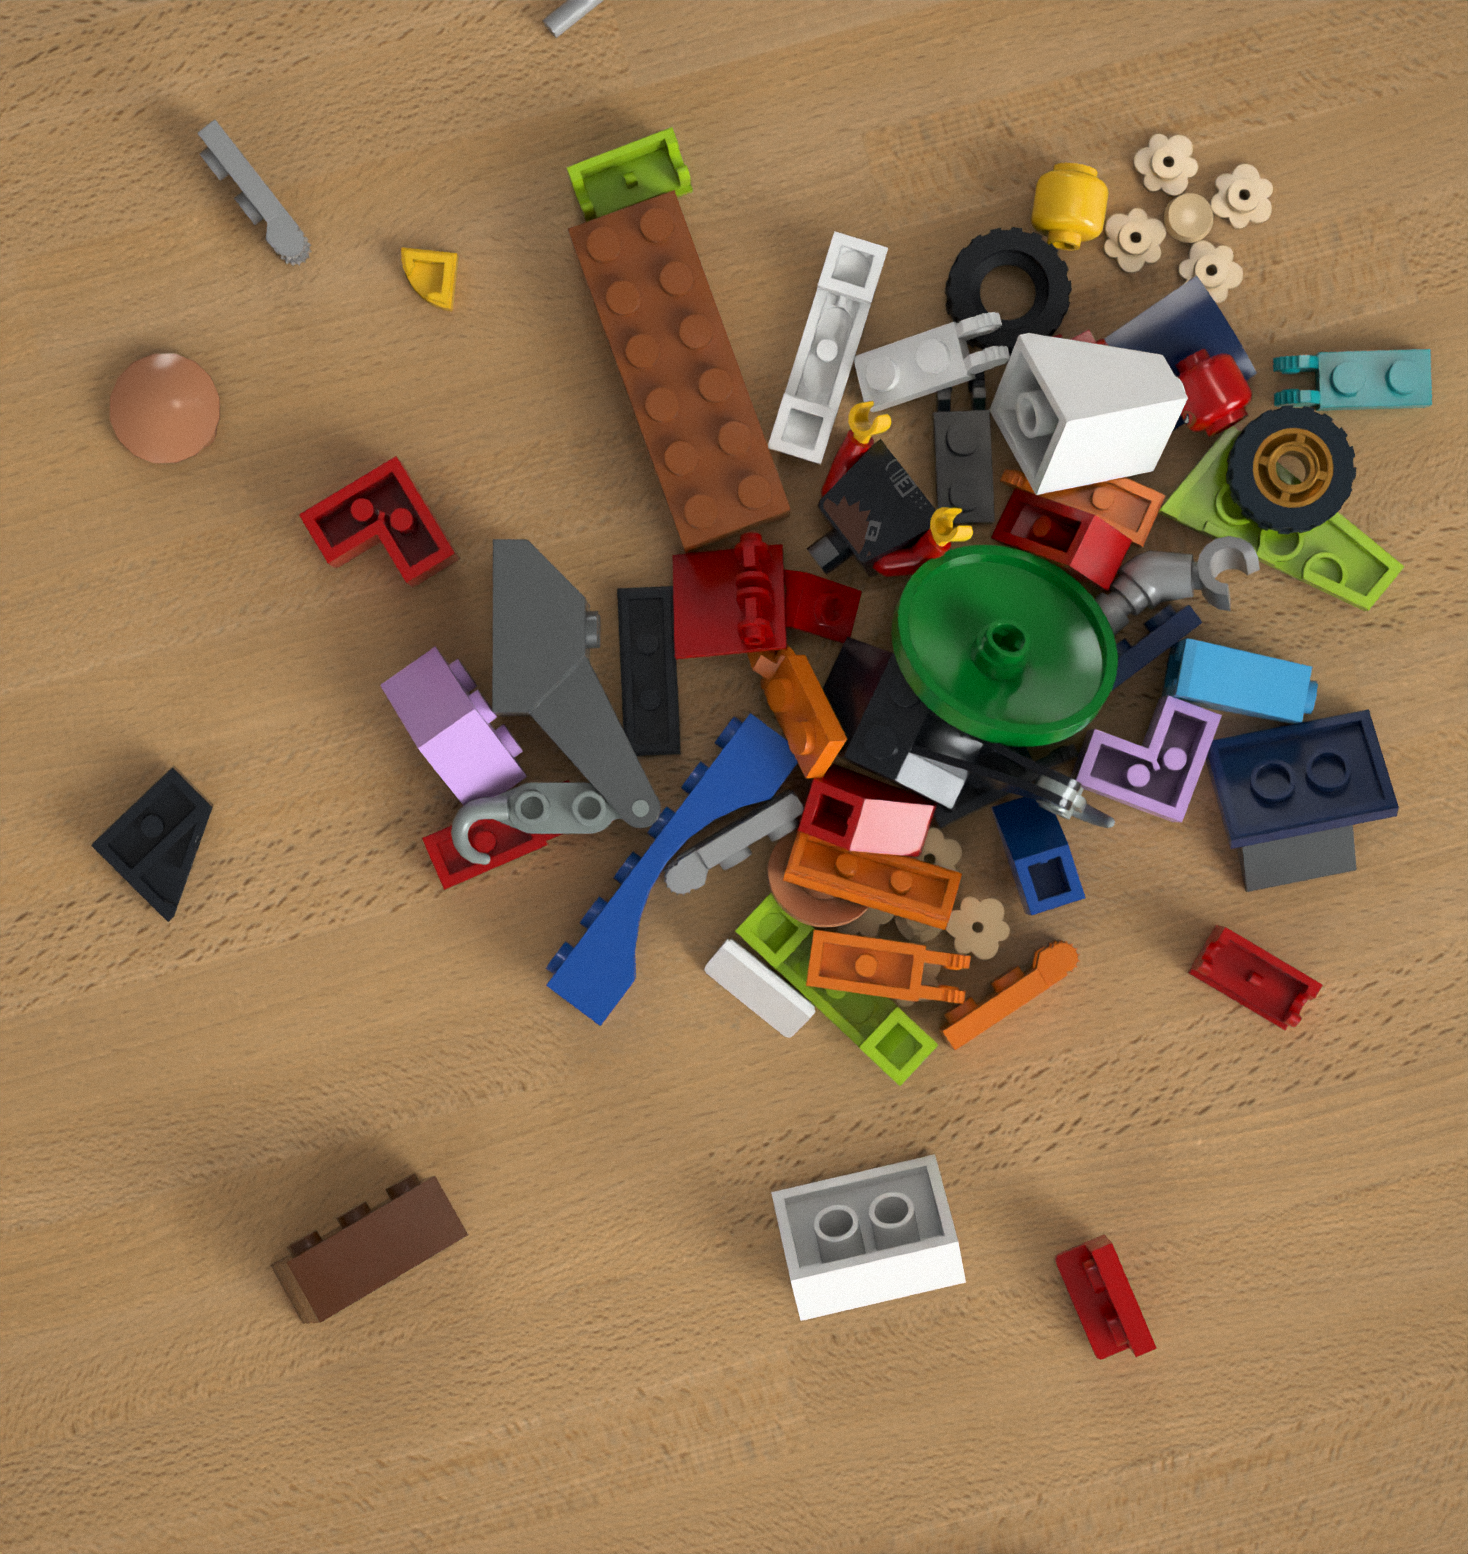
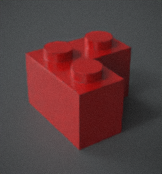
M397 456L299 514L327 563L336 569L382 542L405 582L414 588L461 559L406 467Z

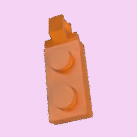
M788 644L787 649L747 653L752 670L763 676L760 680L761 688L765 690L764 694L768 705L774 712L788 741L789 748L794 754L805 778H822L846 742L847 737L806 655H796Z

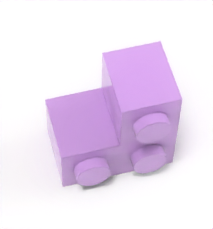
M435 646L380 685L417 748L463 806L473 799L495 797L502 794L527 777L515 759L517 755L523 752L522 748L504 724L497 729H494L490 724L497 716L492 712V708L478 689L472 694L469 693L477 685L459 659L449 664Z
M1169 695L1161 697L1158 700L1142 746L1097 729L1088 730L1070 778L1082 784L1081 787L1090 792L1171 822H1182L1222 715Z

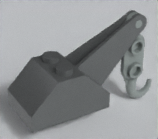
M493 539L492 712L499 716H532L590 783H526L495 797L477 798L466 803L459 809L453 819L451 836L454 847L459 854L476 864L486 865L490 862V856L475 850L468 840L469 828L478 820L494 819L531 834H594L606 829L615 819H623L635 828H647L658 820L661 813V803L590 663V648H600L601 617L598 615V611H590V604L587 599L528 539Z

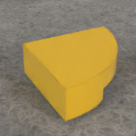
M401 247L403 269L415 292L430 305L452 312L458 254Z

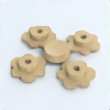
M1155 134L1150 138L1148 147L1142 148L1136 153L1133 165L1139 174L1144 175L1143 185L1146 190L1156 192L1161 188L1166 195L1174 197L1165 208L1164 224L1158 219H1148L1146 212L1141 208L1132 209L1127 216L1120 213L1114 214L1105 223V233L1109 239L1104 244V253L1109 258H1117L1118 266L1122 271L1136 273L1144 266L1145 262L1153 264L1160 259L1161 249L1158 245L1165 239L1167 230L1174 239L1180 242L1194 243L1188 253L1189 259L1183 260L1178 266L1180 277L1185 279L1186 283L1197 275L1215 303H1221L1227 298L1228 290L1240 285L1243 280V271L1237 263L1232 262L1234 254L1230 247L1221 245L1215 249L1212 243L1201 239L1210 232L1213 226L1214 215L1222 219L1229 218L1230 225L1235 229L1246 227L1249 221L1255 224L1265 222L1272 213V205L1267 198L1273 192V185L1267 179H1259V172L1253 165L1241 164L1234 169L1232 175L1223 173L1218 176L1215 181V187L1218 192L1212 197L1209 204L1201 195L1184 193L1188 186V178L1195 176L1199 169L1197 161L1191 158L1193 145L1190 139L1183 135H1175L1168 140L1163 134ZM1163 160L1171 161L1172 166L1166 167L1163 164ZM1239 193H1245L1247 200H1242L1239 197ZM1131 235H1136V236H1138V237H1139V242H1138V243L1132 242L1131 239H1130V236H1131ZM1206 268L1214 269L1215 275H1208Z
M932 827L929 828L921 855L918 857H907L925 862V857L932 854L935 856L933 865L956 871L954 865L962 857V848L956 840L944 839L942 831ZM966 897L960 904L961 910L951 912L946 931L951 936L956 937L954 948L958 953L968 954L972 951L979 959H991L998 952V941L1006 940L1010 934L1008 924L1002 921L1005 914L1004 907L1000 901L994 898H987L979 902L975 897ZM869 907L856 920L836 928L840 933L856 935L861 932L863 936L875 937L880 930L879 924L890 922L894 915ZM895 915L897 929L906 939L912 941L909 943L920 944L919 942L930 941L942 931V929ZM975 922L983 924L982 932L976 933L973 931L972 927ZM924 963L921 984L939 986L938 981L934 977L940 973L941 966ZM919 998V1001L922 1002L931 1001L930 999ZM896 999L898 1004L903 1007H910L915 1003L914 1001Z

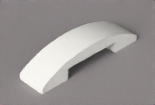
M834 231L785 394L783 395L770 436L769 449L821 465L888 251L887 247Z

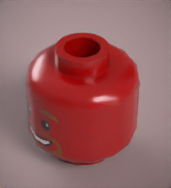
M1202 349L1175 365L1180 373L1177 377L1183 383L1185 394L1188 397L1180 415L1190 431H1206L1208 437H1212L1249 416L1245 408L1252 401V391L1231 355L1221 353L1210 357L1207 350Z

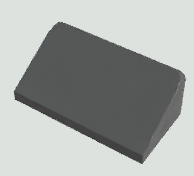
M1353 825L1237 848L1246 892L1357 870Z

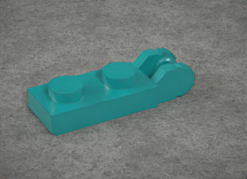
M1431 349L1318 352L1315 356L1292 355L1273 358V372H1280L1281 374L1315 372L1316 391L1285 389L1281 392L1274 393L1275 407L1293 405V407H1316V411L1426 408L1432 405Z

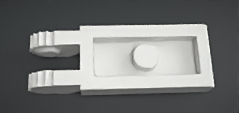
M998 312L982 313L975 317L961 320L959 323L951 322L856 355L854 363L863 401H874L870 411L878 412L975 379L974 374L1006 364L1010 359L1007 346H991L982 351L969 354L966 342L1001 328L1000 314Z

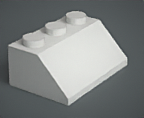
M935 1154L771 1192L801 1321L966 1283L959 1242Z

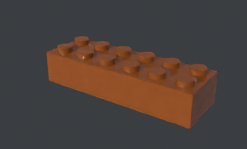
M675 190L568 228L574 251L684 553L696 551L789 517L791 508Z

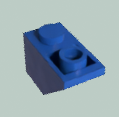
M1021 797L993 806L991 809L1025 914L1032 916L1085 899L1086 897L1068 842L1056 814L1038 806L1039 803L1035 799Z

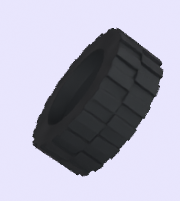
M1012 227L1011 230L997 228L990 230L989 234L985 236L980 234L972 239L970 244L966 248L963 247L957 255L949 272L945 288L947 297L945 306L947 314L951 315L953 322L959 323L961 320L975 317L982 313H988L981 301L980 287L984 277L996 267L1003 265L1019 267L1031 277L1035 286L1033 306L1025 315L1013 320L1001 319V328L990 334L967 340V344L971 347L977 346L983 350L991 346H1007L1011 356L1019 335L1032 333L1052 337L1059 328L1070 305L1071 280L1068 281L1067 272L1069 269L1065 260L1062 261L1057 254L1058 250L1052 243L1049 245L1041 239L1043 236L1032 232V234L1023 232V228Z

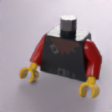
M874 401L862 402L851 408L848 415V423L851 430L848 431L838 449L821 489L822 498L817 506L832 530L806 549L826 575L852 556L869 577H875L879 574L887 578L913 575L919 567L931 558L936 559L943 556L950 549L951 542H965L973 535L971 526H958L953 529V520L956 515L962 512V508L941 507L936 510L883 441L880 439L874 444L872 435L886 432L892 423L890 416L883 414L878 415L872 425L870 424L868 413L873 407Z

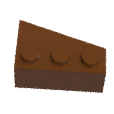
M413 1173L385 1189L389 1196V1199L371 1209L365 1201L337 1217L336 1219L340 1224L338 1228L322 1237L315 1230L287 1246L290 1255L275 1262L271 1267L303 1324L323 1322L468 1236L436 1176L419 1181L416 1174Z

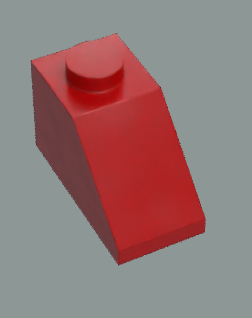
M1014 489L991 536V539L1006 547L1036 555L1061 568L1074 579L1107 591L1132 542L1126 535L1094 514L1018 489Z

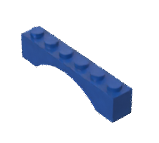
M751 713L744 722L735 716L732 718L715 741V744L723 749L710 767L701 761L681 786V789L689 794L676 812L668 806L663 810L658 820L647 832L655 841L643 857H640L634 851L630 854L613 877V879L621 884L619 889L609 902L600 896L597 898L580 921V924L588 929L575 947L565 941L546 966V969L554 974L546 986L599 1026L603 1024L636 979L635 950L640 918L651 888L667 862L690 837L715 819L743 806L770 800L798 763L789 748L788 741Z

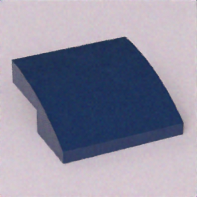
M1197 275L1104 338L1108 346L1163 355L1176 377L1180 373L1175 365L1202 349H1206L1210 357L1221 353L1231 355L1246 382L1257 374L1233 329ZM1181 415L1172 432L1185 424Z

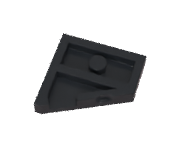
M173 765L110 825L91 846L169 922L175 916L213 804Z

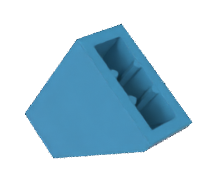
M1186 638L1170 647L1161 697L1169 695L1203 708L1296 724L1302 723L1304 713H1312L1318 684L1317 681L1310 680L1312 666Z

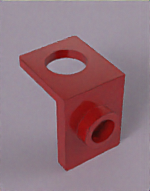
M784 569L785 585L787 588L785 599L786 627L844 644L847 636L851 638L862 591L807 572Z

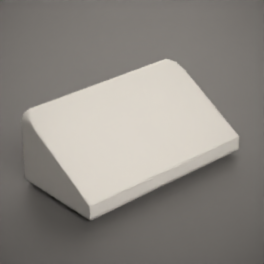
M727 938L705 965L704 970L706 974L785 1037H792L816 1012L815 1005L732 938L730 940Z

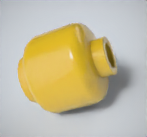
M1065 162L1055 164L1053 171L1044 173L1039 177L1035 189L1031 225L1038 233L1047 237V244L1050 245L1052 243L1059 250L1074 251L1080 249L1081 242L1096 239L1101 234L1109 191L1106 184L1097 178L1098 172L1096 169L1083 164Z

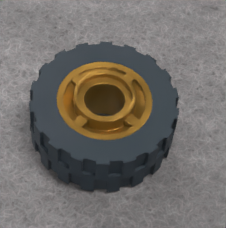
M1288 405L1262 413L1242 430L1234 441L1235 443L1228 455L1226 482L1230 486V496L1233 503L1238 504L1242 510L1241 514L1247 520H1253L1258 524L1257 527L1266 531L1269 529L1278 531V534L1303 533L1322 525L1342 508V505L1352 492L1351 486L1356 478L1357 467H1354L1353 458L1355 457L1353 446L1350 447L1346 440L1348 435L1342 427L1339 429L1332 422L1334 419L1325 413L1321 415L1314 412V408L1306 406L1293 408V405ZM1293 456L1303 463L1305 477L1302 483L1289 485L1280 480L1276 473V463L1279 458Z

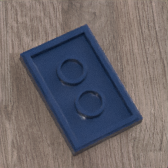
M1369 709L1216 739L1212 741L1206 757L1207 767L1230 849L1396 817L1398 814L1399 806Z

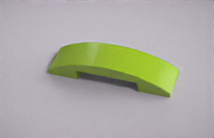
M770 893L735 932L846 1034L891 1079L901 1086L937 1048L938 1044L887 997L806 986L815 928L788 915L778 905L772 893Z

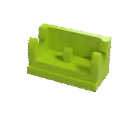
M672 127L566 167L586 222L675 190L677 198L693 192L690 173L687 165L683 162L678 140Z

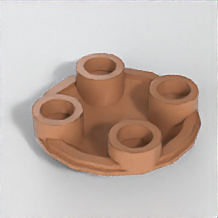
M175 353L151 354L133 362L117 378L110 396V422L118 440L136 457L152 463H178L197 455L203 448L210 446L217 435V425L220 420V397L211 376L195 361Z

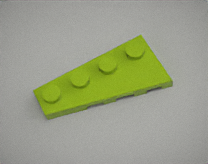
M1234 426L1222 432L1158 512L1213 540L1227 536L1242 538L1253 546L1260 562L1362 611L1370 610L1405 567L1339 512L1322 525L1303 533L1278 534V531L1270 529L1266 531L1257 527L1258 524L1253 520H1247L1241 514L1242 510L1238 504L1233 503L1230 496L1231 489L1226 482L1228 455L1235 443L1234 441L1241 433ZM1276 463V473L1281 481L1289 485L1302 483L1281 464Z

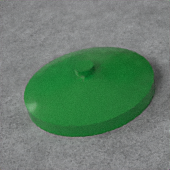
M971 545L948 550L940 558H931L918 568L906 584L894 610L891 630L892 645L899 668L909 686L929 709L947 723L969 735L988 742L1007 746L1035 747L1069 738L1085 728L1095 718L1112 691L1118 669L1116 641L1112 628L1101 607L1092 595L1068 573L1049 561L1022 550L996 545Z

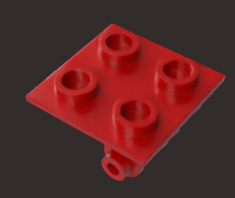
M748 532L740 536V542L735 545L734 549L672 555L674 648L676 660L787 649L783 544L767 545L765 542H762L761 534Z

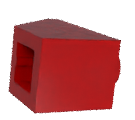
M833 764L822 778L813 779L798 831L849 851L918 857L922 853L937 803Z

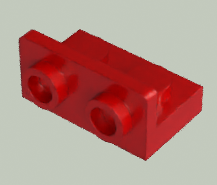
M1105 1234L1058 1253L1055 1256V1263L1097 1359H1105L1128 1348L1135 1357L1157 1349L1115 1248Z

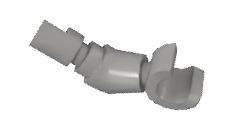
M1231 536L1217 538L1207 544L1199 554L1197 562H1194L1193 554L1149 550L1134 556L1123 564L1117 571L1119 577L1109 587L1111 593L1109 595L1100 593L1095 598V601L1107 617L1114 636L1129 624L1127 616L1130 613L1137 616L1146 607L1154 609L1161 602L1193 597L1194 590H1201L1207 602L1217 609L1231 611L1229 585L1221 583L1215 578L1219 573L1228 569H1237L1246 575L1260 570L1258 556L1250 543L1242 538Z

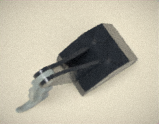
M847 636L823 687V691L847 737L846 742L836 757L952 811L957 807L968 782L1035 799L1039 803L1038 806L1068 820L1072 816L1104 828L1114 826V818L1087 804L1086 799L1081 796L1084 788L1081 787L1082 784L1036 763L1006 745L976 738L950 725L929 709L914 693L904 678L894 653ZM986 745L1039 774L1040 777L1038 776L1033 784L1021 778L977 765Z

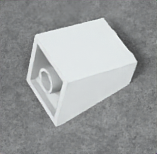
M1026 333L1019 335L989 410L1034 493L1040 495L1154 471L1188 397L1185 394L1183 383L1174 375L1163 355Z

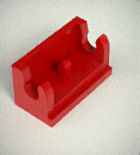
M1215 925L1188 971L1190 975L1285 1031L1288 1026L1294 1028L1300 1023L1302 1017L1299 1014L1308 1000L1315 999L1323 984L1227 927Z

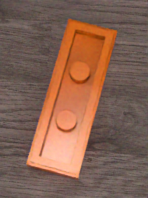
M798 831L783 881L946 930L962 873L907 856L849 851Z

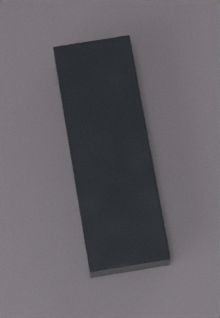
M673 586L618 588L623 730L636 756L681 754L677 660L675 659Z

